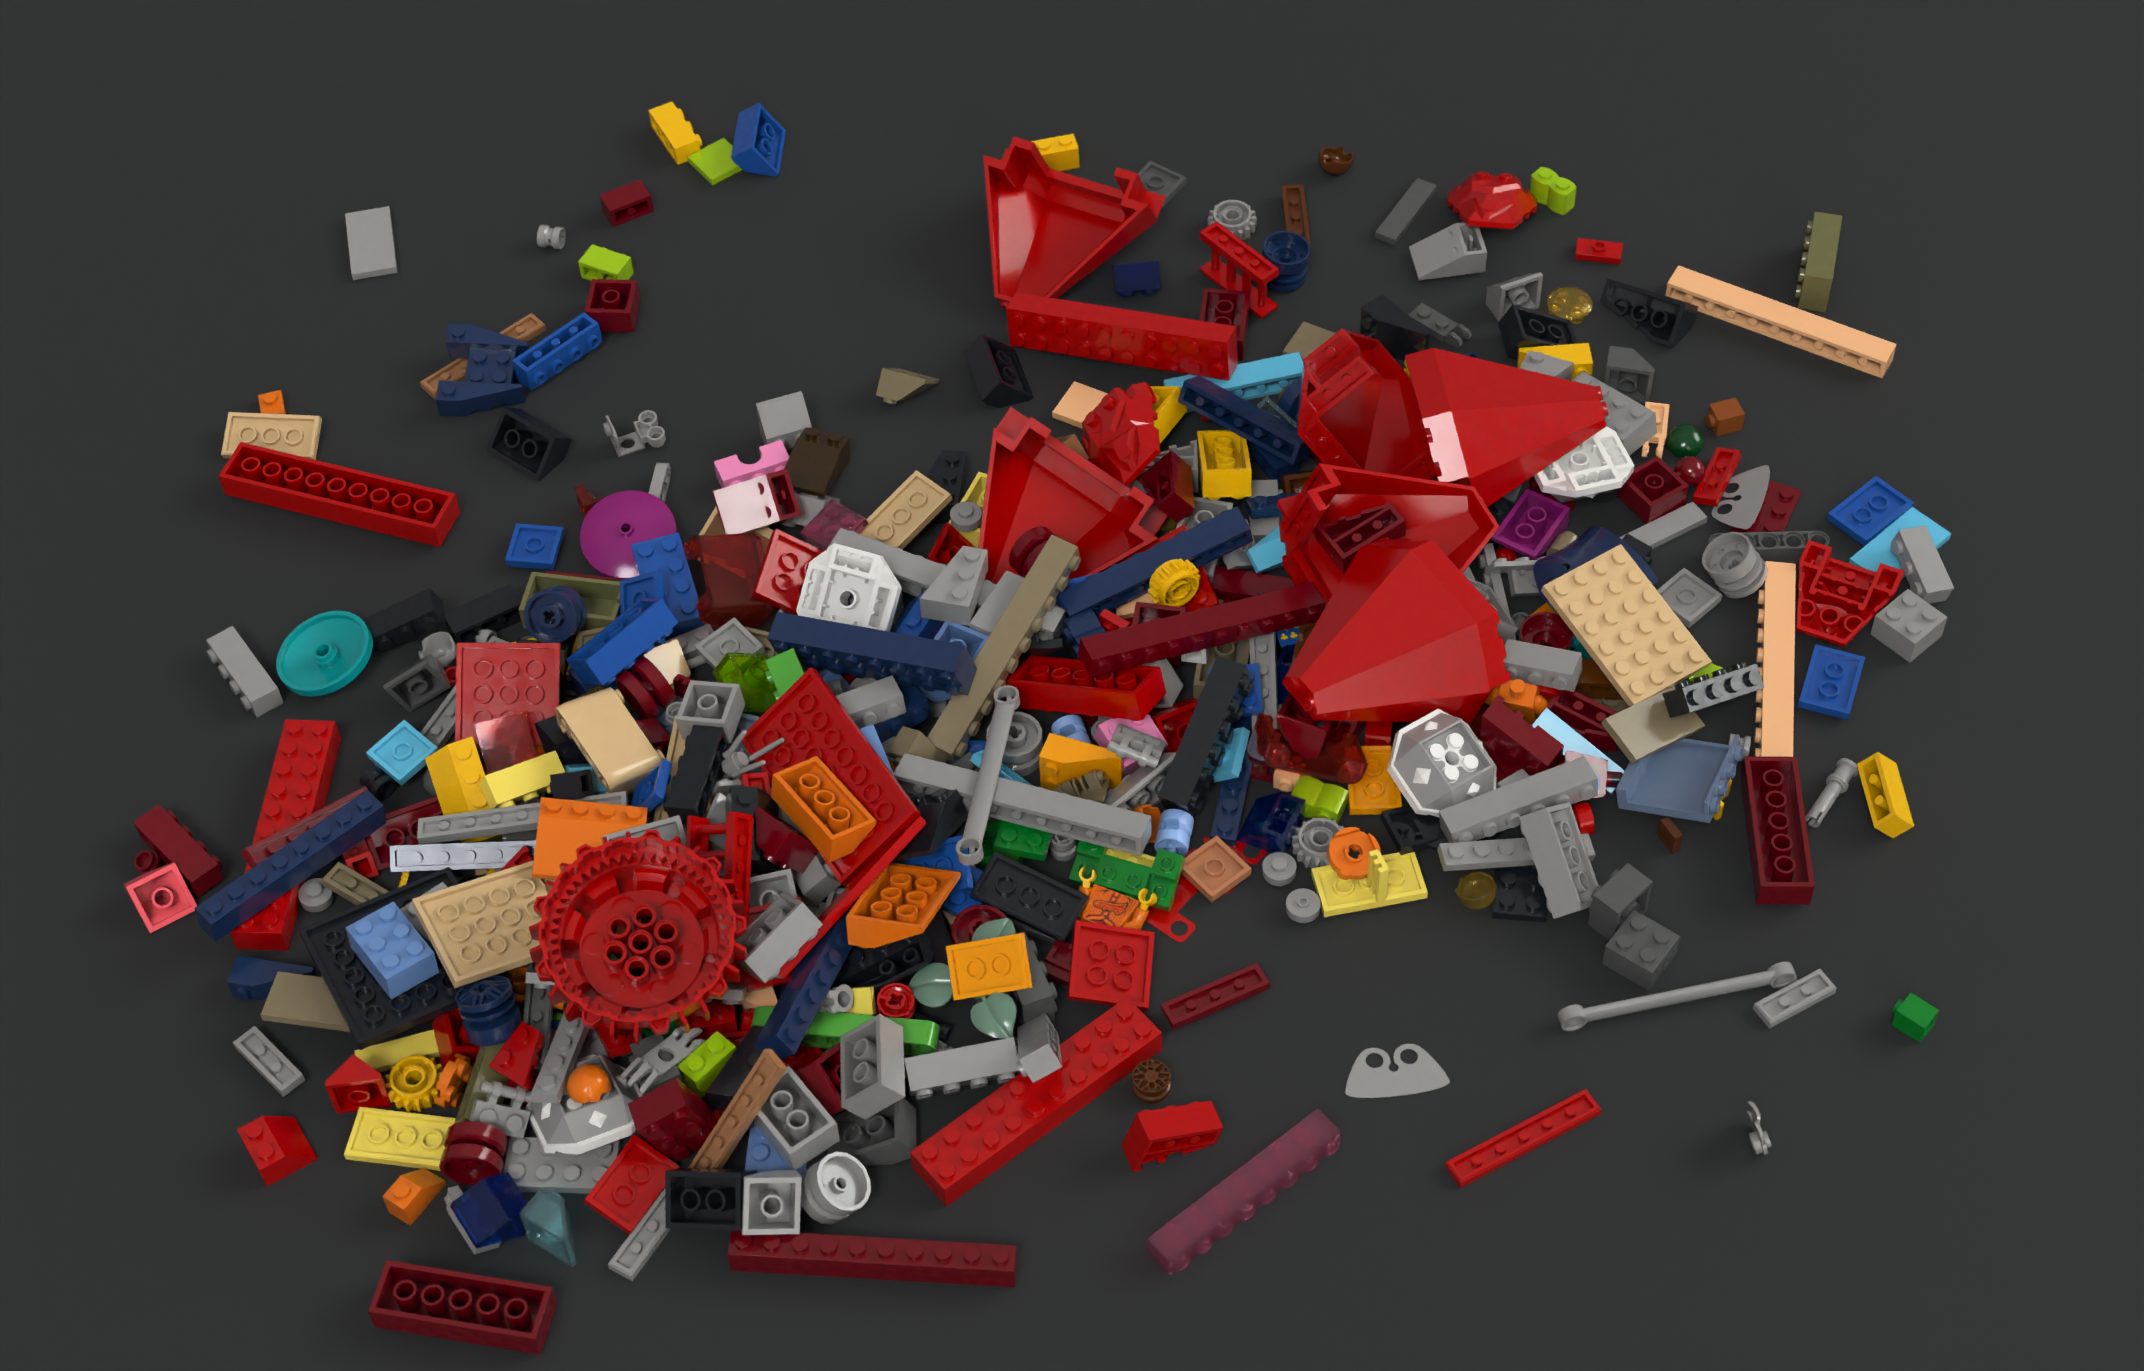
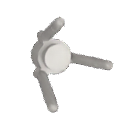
M742 730L730 748L722 754L725 758L721 762L722 769L728 776L737 778L745 772L759 768L766 764L765 760L748 764L782 744L785 739L780 738L747 757L741 751L734 752L747 734L746 730Z

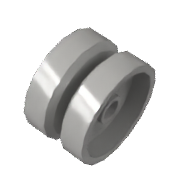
M1014 712L1002 759L1005 765L1021 777L1029 775L1039 768V755L1043 748L1042 728L1039 722L1031 715L1023 712ZM989 725L988 728H987L986 740H987V736H988V732H989L990 725Z
M834 1152L828 1154L807 1168L801 1175L802 1208L812 1219L820 1223L835 1224L840 1222L851 1213L859 1210L869 1199L871 1183L866 1168L857 1158L848 1153Z

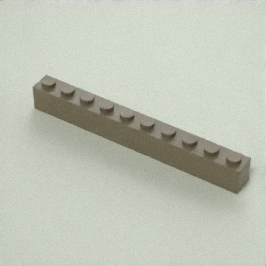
M1054 535L1050 536L975 658L974 664L977 670L968 695L958 694L957 696H952L927 738L943 753L947 761L954 763L958 757H963L967 750L969 739L978 733L981 719L984 715L987 716L993 707L992 701L994 700L995 690L1006 685L1005 680L1009 673L1013 674L1015 672L1022 652L1026 653L1029 649L1034 632H1039L1045 614L1054 608L1056 596L1059 591H1064L1068 584V576L1072 571H1076L1080 564L1081 558L1077 546Z

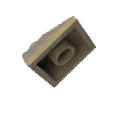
M882 368L876 396L883 397V402L896 404L897 401H906L939 384L940 379L899 368Z

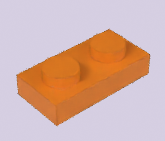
M281 390L258 395L261 413L286 414Z

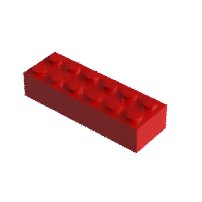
M1031 655L1006 680V685L1014 686L1019 691L1020 705L1018 708L1083 714L1091 717L1103 716L1111 719L1123 718L1131 719L1132 721L1143 720L1166 694L1160 667L1138 665L1129 669L1089 677L1081 660Z

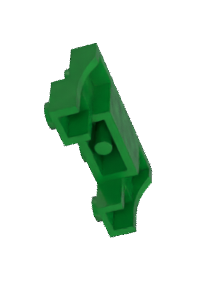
M1079 840L1076 849L1077 856L1069 876L1072 884L1079 886L1083 884L1079 877V871L1082 867H1085V879H1089L1092 876V869H1094L1097 877L1094 882L1090 883V887L1093 888L1094 884L1136 900H1139L1138 894L1140 890L1145 888L1148 889V893L1145 896L1146 901L1150 899L1152 893L1157 895V902L1150 907L1170 912L1178 881L1185 864L1183 855L1158 849L1151 868L1106 855L1107 847Z

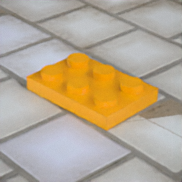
M1391 745L1345 746L1350 815L1381 814L1382 811L1402 807L1401 791L1387 772L1388 763L1391 759Z
M1024 933L946 946L954 1000L986 996L995 992L1004 993L1033 988Z

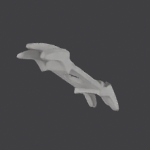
M680 1027L676 1028L668 1038L641 1058L637 1057L620 1077L625 1080L639 1068L627 1082V1085L631 1087L645 1075L651 1073L639 1089V1093L644 1095L655 1082L661 1080L665 1073L705 1042L703 1039L694 1040L687 1047V1044L700 1035L703 1030L693 1028L686 1034ZM668 1051L673 1055V1060L663 1061L658 1057V1053Z

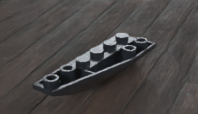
M925 930L921 934L877 948H861L858 946L850 950L830 989L841 984H847L851 988L874 986L875 991L929 965L934 951L927 931ZM787 984L774 990L777 1000H779Z

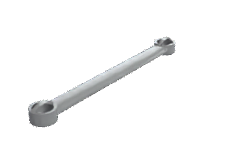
M1001 686L994 692L995 708L963 837L956 844L957 859L963 865H975L984 857L982 842L1014 710L1020 705L1019 691L1014 686ZM1007 696L1006 701H1000L1001 698ZM969 848V854L961 853L963 850Z
M1779 962L1769 967L1767 971L1587 1008L1577 1004L1570 1005L1561 1009L1557 1016L1564 1031H1574L1591 1021L1771 984L1773 988H1783L1793 983L1797 975L1790 962Z

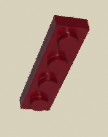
M1255 963L1162 1003L1161 1011L1172 1030H1175L1270 989V982L1258 963Z

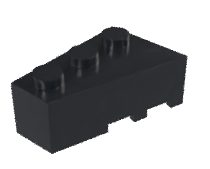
M942 450L927 474V478L949 492L953 499L930 523H948L952 507L963 499L968 472L966 451Z
M752 1025L706 1091L708 1104L713 1110H726L762 1054L754 1045L763 1029L762 1026Z

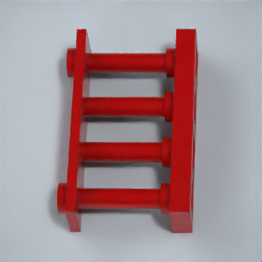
M1217 221L1200 231V239L1211 247V261L1200 267V272L1224 290L1250 291V311L1260 319L1278 309V304L1267 297V283L1279 276V268ZM1220 255L1227 259V265L1220 260ZM1236 267L1242 271V277L1236 273ZM1251 279L1258 283V289L1251 284Z
M735 811L727 812V823L709 824L710 819L692 815L687 816L686 847L693 850L698 845L701 847L704 859L714 856L718 861L725 860L724 876L719 878L734 880L736 892L731 895L732 900H743L745 912L740 916L745 917L746 923H748L753 815ZM726 834L725 850L708 851L709 835Z

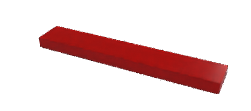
M1584 1089L1446 1161L1445 1168L1458 1186L1462 1188L1601 1115L1602 1109L1587 1089Z

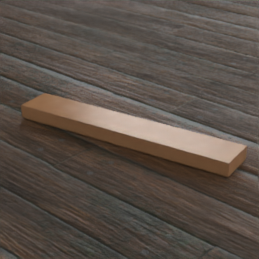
M530 313L501 331L500 334L528 342L546 331V326L533 313ZM458 358L420 382L421 388L433 399H436L439 380L464 382L468 359Z
M764 1049L688 1168H723L787 1069L772 1049Z

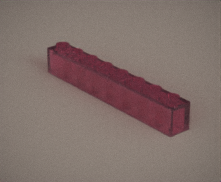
M1316 1109L1147 1238V1252L1169 1276L1177 1270L1182 1271L1197 1254L1207 1252L1212 1243L1219 1237L1224 1238L1229 1235L1236 1224L1251 1218L1258 1207L1262 1204H1269L1284 1187H1291L1302 1173L1312 1171L1319 1163V1160L1326 1155L1334 1154L1340 1146L1341 1131L1319 1109Z

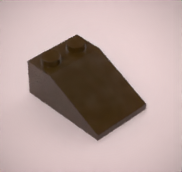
M806 427L797 438L785 466V469H788L794 491L824 497L850 462V437Z

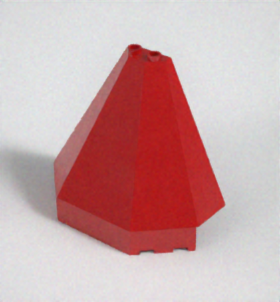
M1013 137L1009 149L1005 148L1001 160L983 155L994 297L997 301L1001 302L999 306L1006 310L1016 292L1057 299L1156 223L1166 196L1147 191L1138 173L1118 167L1113 176L1120 189L1050 169L1034 142Z
M1340 329L1304 358L1297 416V432L1323 464L1438 481L1411 379L1378 339Z
M1437 348L1405 355L1438 481L1475 487L1487 507L1606 427L1605 416L1609 414L1606 402H1600V400H1603L1600 386L1595 387Z
M1012 407L1009 408L996 429L993 428L978 548L988 550V572L985 580H989L993 584L997 585L1006 570L1019 575L1009 564L1010 551L1015 542L1031 528L1038 526L1047 527L1058 538L1078 547L1081 558L1080 564L1076 571H1072L1068 576V579L1096 574L1157 540L1158 538L1155 535L1168 515L1153 503L1154 499L1135 486L1131 488L1126 487L1049 435L1052 430L1032 417L1028 419Z
M1318 463L1301 489V493L1277 500V508L1282 512L1283 521L1279 522L1280 540L1285 543L1286 555L1282 556L1283 567L1295 586L1313 582L1325 601V607L1343 578L1344 573L1315 539V526L1319 522L1325 524L1337 520V517L1344 515L1345 517L1360 514V511L1391 503L1406 521V536L1402 538L1414 539V541L1433 540L1462 573L1466 571L1495 534L1499 525L1484 503L1483 498L1473 486Z
M1383 537L1359 548L1282 684L1311 718L1317 721L1415 722L1429 713L1440 709L1454 717L1461 718L1466 723H1472L1490 694V690L1511 680L1510 672L1506 671L1503 659L1507 656L1503 637H1499L1497 624L1500 623L1498 612L1433 540L1414 541V539L1406 538L1393 540Z

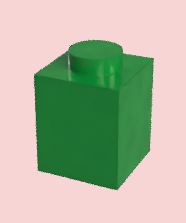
M1910 993L1904 1001L1899 999L1892 1010V1013L1895 1014L1892 1026L1920 1043L1935 1025L1939 1010L1913 993Z

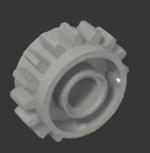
M1226 200L1215 205L1214 210L1209 211L1208 226L1217 221L1242 241L1249 238L1250 234L1255 232V226H1257L1255 210L1251 211V206L1242 201Z
M1314 817L1307 822L1303 821L1301 828L1296 827L1295 835L1292 836V853L1297 854V861H1302L1306 868L1328 866L1330 864L1327 859V846L1333 836L1339 830L1344 829V827L1339 826L1335 820L1332 821L1326 819V817Z

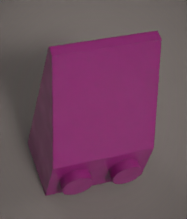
M1527 488L1491 537V540L1536 560L1548 550L1557 535L1564 532L1568 527L1570 507Z

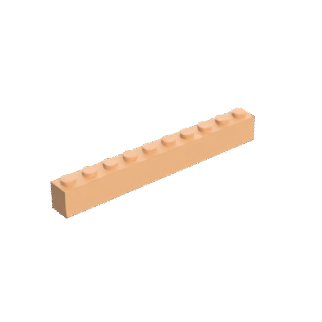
M1678 265L1667 283L1665 296L1698 306L1697 311L1871 375L1883 378L1893 361L1897 345L1895 343Z
M1766 561L1765 563L1768 568L1767 577L1762 585V590L1759 589L1757 604L1762 605V608L1758 609L1757 624H1761V628L1757 630L1756 643H1761V648H1757L1756 663H1760L1758 669L1764 688L1755 692V702L1759 703V707L1755 709L1754 722L1759 723V728H1755L1754 743H1758V748L1754 750V756L1793 757L1796 564Z

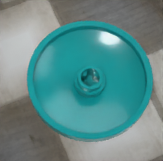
M329 611L315 615L298 625L282 643L276 659L277 673L290 691L301 696L316 697L335 692L349 684L365 668L373 649L372 634L365 622L351 612Z

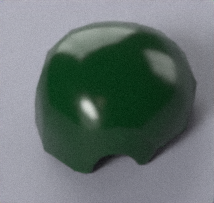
M1680 424L1675 426L1667 435L1665 448L1666 450L1671 449L1675 457H1696L1703 449L1704 438L1696 427L1690 424Z

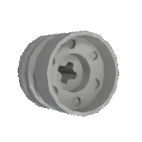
M1724 533L1711 541L1703 552L1702 564L1704 569L1714 580L1720 591L1729 598L1738 599L1749 596L1763 585L1767 577L1768 568L1765 561L1755 550L1749 538L1742 533Z

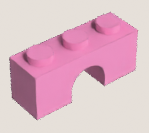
M782 440L760 446L761 459L754 464L740 462L737 455L714 461L716 477L721 488L784 470L789 455Z

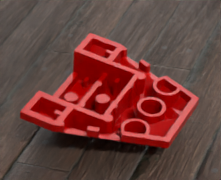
M1480 171L1477 174H1471L1462 185H1457L1448 192L1447 205L1449 207L1453 206L1454 213H1458V210L1460 211L1459 218L1467 226L1514 229L1523 222V216L1528 218L1530 217V212L1535 213L1537 211V198L1529 190L1522 189L1521 181L1517 177H1513L1512 174L1501 173L1499 176L1490 175L1489 172Z
M1148 383L1132 384L1126 391L1119 387L1113 388L1109 394L1102 398L1096 408L1086 415L1082 422L1084 435L1082 437V447L1089 457L1088 461L1127 487L1160 453L1159 430L1154 427V421L1158 419V415L1153 411L1152 407L1153 404L1157 403L1156 396Z
M1808 540L1799 560L1796 631L1845 647L1896 594L1905 571L1880 563L1877 572L1831 558L1832 547Z

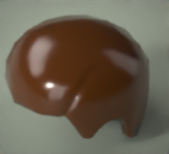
M1324 147L1318 154L1319 165L1330 175L1344 174L1354 160L1353 153L1349 152L1346 154L1343 147L1337 149Z

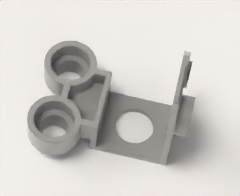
M646 410L641 412L638 416V421L633 422L635 432L621 437H617L608 415L605 416L606 423H603V428L606 436H610L618 457L644 449V443L648 442L652 447L658 448L663 446L666 441L665 430L658 426L657 414L654 411ZM625 440H633L635 442L631 448H623L621 444Z

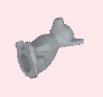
M847 984L833 987L832 990L828 991L818 1011H829L834 1014L850 1010L853 1005L851 987Z

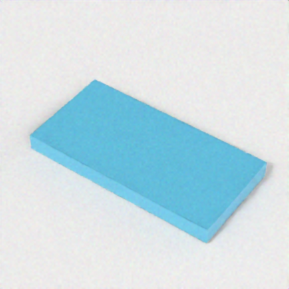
M1911 507L1853 555L1849 560V564L1877 572L1880 563L1901 570L1898 558L1893 554L1891 542L1899 530L1926 525L1936 549L1940 548L1950 539L1951 533Z

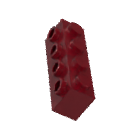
M158 804L133 821L139 837L159 854L166 865L175 862L186 885L197 897L224 879L220 870L223 866L215 855L209 856L207 854L208 850L199 839L195 841L192 838L193 835L186 825L180 826L178 824V819L171 810L165 811Z

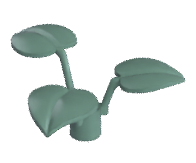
M1009 918L986 922L976 929L972 942L1016 934L1014 924ZM932 963L920 969L913 976L908 987L921 1004L931 1008H938L950 1001L953 992L948 965ZM998 992L991 995L974 997V1000L977 1002L971 1009V1020L974 1026L982 1033L993 1038H1012L1017 1014L1013 999L1005 993Z

